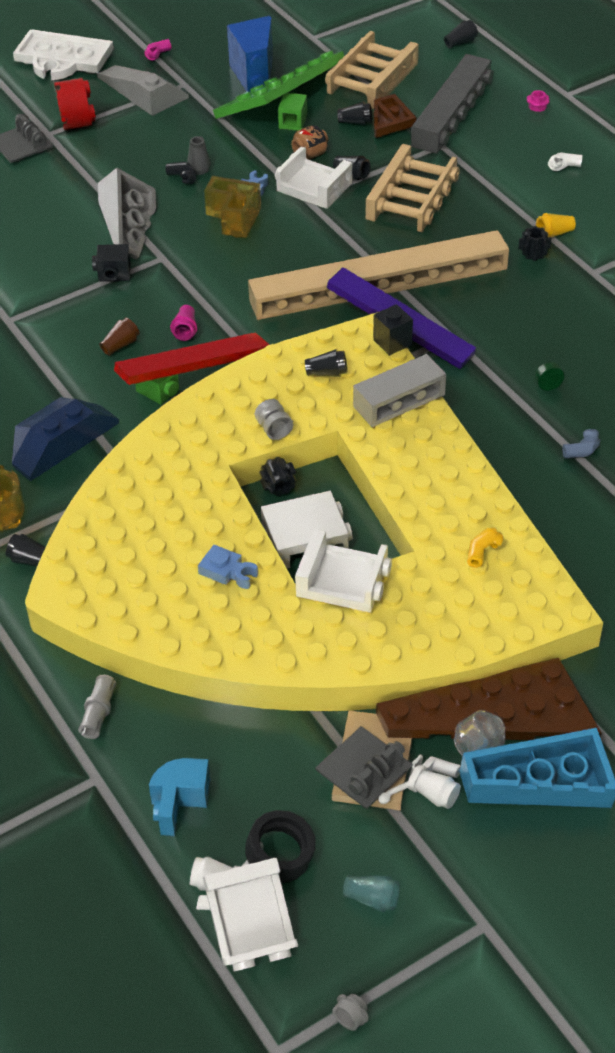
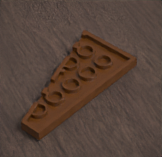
M559 658L511 669L486 678L451 684L376 704V714L388 738H429L431 734L450 735L451 739H464V735H481L482 739L534 740L537 736H556L597 728L600 738L602 735Z

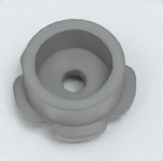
M341 994L337 997L338 1003L333 1008V1015L342 1026L354 1031L368 1021V1014L366 1012L368 1007L363 999L355 994H350L347 997Z

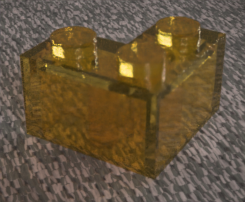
M212 176L204 190L206 215L221 218L222 234L247 238L261 210L260 183Z

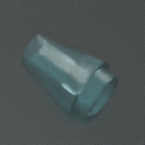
M348 875L344 883L343 895L381 912H385L386 909H395L399 898L400 886L399 882L392 880L391 876L355 877Z

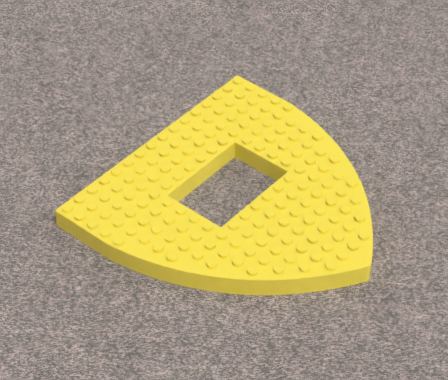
M374 314L268 345L266 348L243 357L205 377L147 417L100 462L71 500L47 543L25 600L30 626L34 633L102 668L156 688L194 698L238 706L291 711L376 709V704L451 684L486 678L511 669L554 658H559L561 661L599 647L603 621L443 397L374 427H371L353 407V385L415 359L408 348L389 356L373 340ZM334 349L345 351L348 370L346 374H341V377L307 376L305 359L313 358ZM265 400H278L284 407V411L293 420V429L286 437L280 440L270 439L264 432L263 427L255 419L254 413L256 408ZM338 455L401 555L392 559L389 577L383 576V594L380 601L375 600L371 613L296 597V584L241 486L262 479L259 472L262 470V465H265L267 462L266 460L280 457L285 459L286 463L292 462L294 468L297 469ZM486 528H496L497 532L502 533L504 537L501 546L498 545L496 549L488 546L484 552L482 566L477 568L469 566L467 558L470 541ZM213 545L240 554L242 563L251 562L258 566L257 577L245 575L250 578L249 589L239 587L233 579H230L227 585L198 573L199 563Z

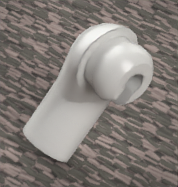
M557 153L549 159L548 166L553 171H560L568 166L581 167L582 155Z

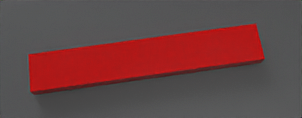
M255 332L115 362L114 371L128 385L235 362L266 348L270 344Z

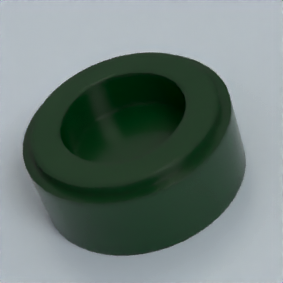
M555 362L541 365L535 373L537 384L542 390L546 391L559 387L565 377L560 365Z

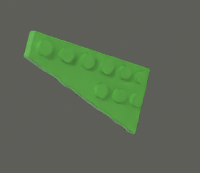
M333 50L321 54L320 57L308 61L307 64L295 68L293 72L282 75L279 79L273 77L264 81V86L263 84L250 89L251 92L242 93L236 96L237 99L213 109L215 118H221L268 104L334 67L344 57L343 51L335 54Z

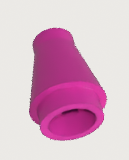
M183 305L171 322V332L178 340H189L197 332L195 310L190 305Z

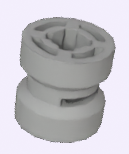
M265 400L256 408L254 413L255 419L263 427L264 432L270 439L280 440L286 437L293 429V420L284 411V407L278 400Z

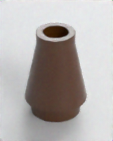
M129 318L118 320L104 340L99 343V346L106 355L110 356L114 352L135 342L140 334L139 329Z

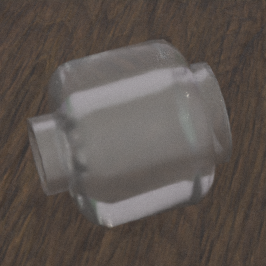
M478 710L457 724L454 737L455 747L463 756V753L503 746L505 743V725L497 715H493L486 710Z

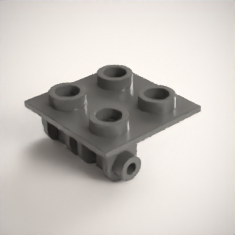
M18 114L15 117L16 128L0 134V152L10 163L20 161L25 157L41 153L53 147V144L45 137V134L39 131L38 127L32 121H29L28 116L25 114Z
M360 726L315 767V770L367 810L413 764L403 757L405 748L400 742L395 741L386 745Z

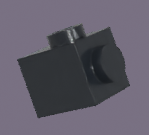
M129 244L97 245V255L92 256L93 271L98 272L99 282L130 281L131 259Z
M397 304L373 315V340L389 356L412 345L413 319Z

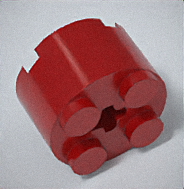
M83 78L55 82V89H60L56 90L61 120L62 122H67L63 124V129L69 130L91 126L96 116L93 104H88L87 98H90L91 95L88 80L83 81Z

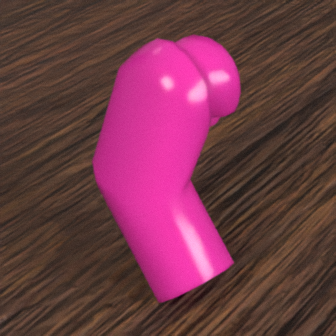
M169 39L148 44L145 50V57L150 61H155L162 52L171 50Z

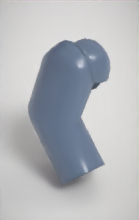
M586 429L583 432L584 439L580 443L563 444L564 459L590 456L600 445L598 430Z

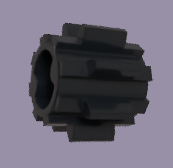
M533 226L532 228H526L525 232H522V238H519L518 249L522 250V255L526 259H532L533 261L543 259L544 255L548 254V249L551 248V237H548V232L543 227Z
M280 457L266 460L267 462L265 465H262V470L259 472L262 477L260 482L264 490H270L276 496H281L285 493L287 495L292 488H295V483L297 482L294 476L297 472L292 462L286 463L285 459Z

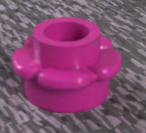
M541 90L533 91L530 96H527L529 109L536 112L544 111L549 104V96Z

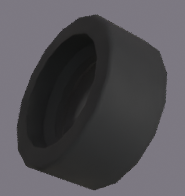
M274 810L264 813L255 820L246 840L245 856L248 863L252 864L272 859L262 850L260 845V839L264 833L272 831L286 833L297 841L301 853L295 860L288 862L278 861L280 873L278 874L281 883L296 880L306 872L315 852V835L313 830L301 816L290 811Z

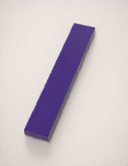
M344 267L327 282L326 288L368 314L380 312L397 304L413 319L412 340L458 369H461L475 354L476 347Z

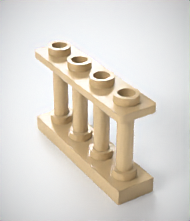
M369 31L327 72L325 77L327 93L332 95L340 86L365 93L367 103H370L374 109V100L388 96L417 66L419 44L410 42L401 51L376 44L375 32ZM377 53L394 59L389 62L370 55ZM363 63L383 69V71L377 73L359 66ZM354 75L371 80L372 82L365 84L349 79V77Z
M402 144L366 198V220L375 222L380 213L387 211L418 219L417 231L423 232L427 224H431L435 211L441 208L444 196L449 195L452 183L458 180L460 168L457 167V157H452L446 167L414 160V157L411 156V146ZM413 169L440 177L438 180H432L407 174V171ZM406 183L431 189L428 195L399 188L398 185ZM397 197L422 203V206L418 209L389 202V199Z

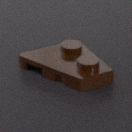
M395 94L374 100V136L376 138L410 128L417 120V117Z

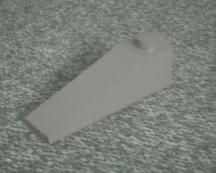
M117 65L97 73L99 79L152 116L189 98L188 93L155 73Z
M116 168L98 183V203L113 243L129 244L130 257L136 260L140 256L146 239L144 236L145 232L151 224L149 221L150 217L156 210L155 188Z

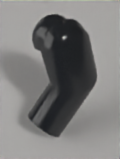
M188 162L166 164L165 170L167 175H180L183 179L181 181L184 184L195 182L196 171Z

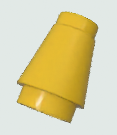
M544 213L537 218L536 226L539 228L543 227L548 232V237H554L574 231L576 222L573 216Z

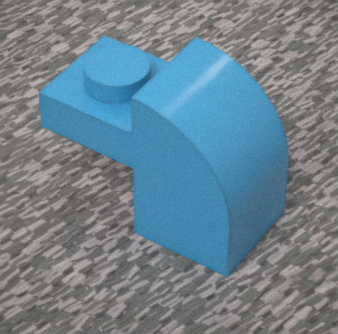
M175 759L162 765L153 774L149 783L151 802L154 805L153 820L159 821L161 835L175 836L179 806L207 808L211 780L209 759Z

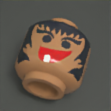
M316 125L307 126L295 132L291 143L292 149L295 153L301 146L305 147L306 158L311 160L326 152L328 136L324 130H321Z

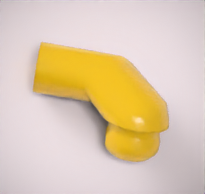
M486 528L473 538L469 546L468 565L475 568L482 566L485 549L488 546L494 549L498 548V545L501 546L504 540L502 533L497 532L496 528Z

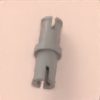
M109 675L97 676L92 694L85 701L84 709L86 711L78 728V732L82 733L81 735L85 738H98L104 717L110 713V700L116 687V681H113L114 678Z

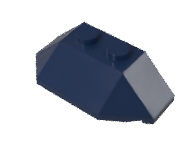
M60 397L15 426L12 466L29 481H32L119 424V419L101 405L79 399Z

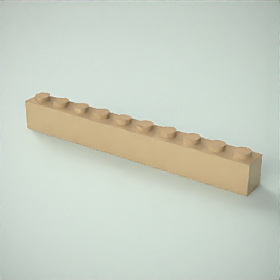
M496 230L248 280L249 301L257 320L349 302L326 288L328 280L342 267L387 294L507 269L509 248L499 231Z

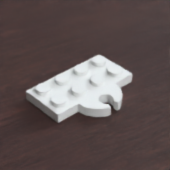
M30 29L13 52L14 61L33 64L34 72L40 78L44 79L46 77L45 72L51 70L52 80H58L72 75L77 70L98 73L114 47L113 41Z

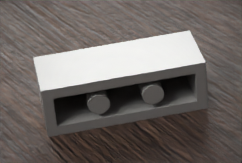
M425 354L353 385V407L371 427H374L444 396L446 373Z

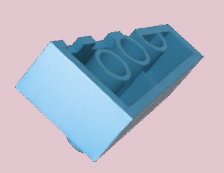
M597 728L466 752L462 756L459 773L468 803L612 808L615 800V778Z

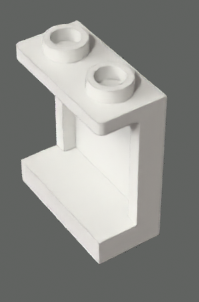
M301 146L277 168L275 172L277 191L328 209L352 184V162L343 160L334 169L308 160L306 158V148Z
M331 491L261 506L262 526L286 568H290V555L305 552L314 529L326 531V544H338L339 547L349 549V541L353 539L352 530L349 523H344L341 503L339 501L335 502Z
M314 529L295 575L296 597L371 613L375 600L380 601L383 594V576L389 577L392 558H388V546L381 544L378 555L326 544V531Z
M277 857L203 877L223 966L232 964L234 972L256 966L254 958L268 955L270 962L291 957L290 949L298 947L278 874L280 873Z

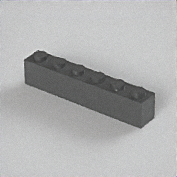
M469 54L463 57L413 124L411 147L438 154L443 145H447L451 134L457 131L458 124L466 118L468 110L474 107L478 96H482L486 85L491 83L494 71L491 70L492 60Z

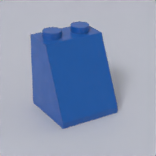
M266 16L227 25L229 65L246 92H251V88L260 84L264 86V81L270 79L273 61L271 17Z

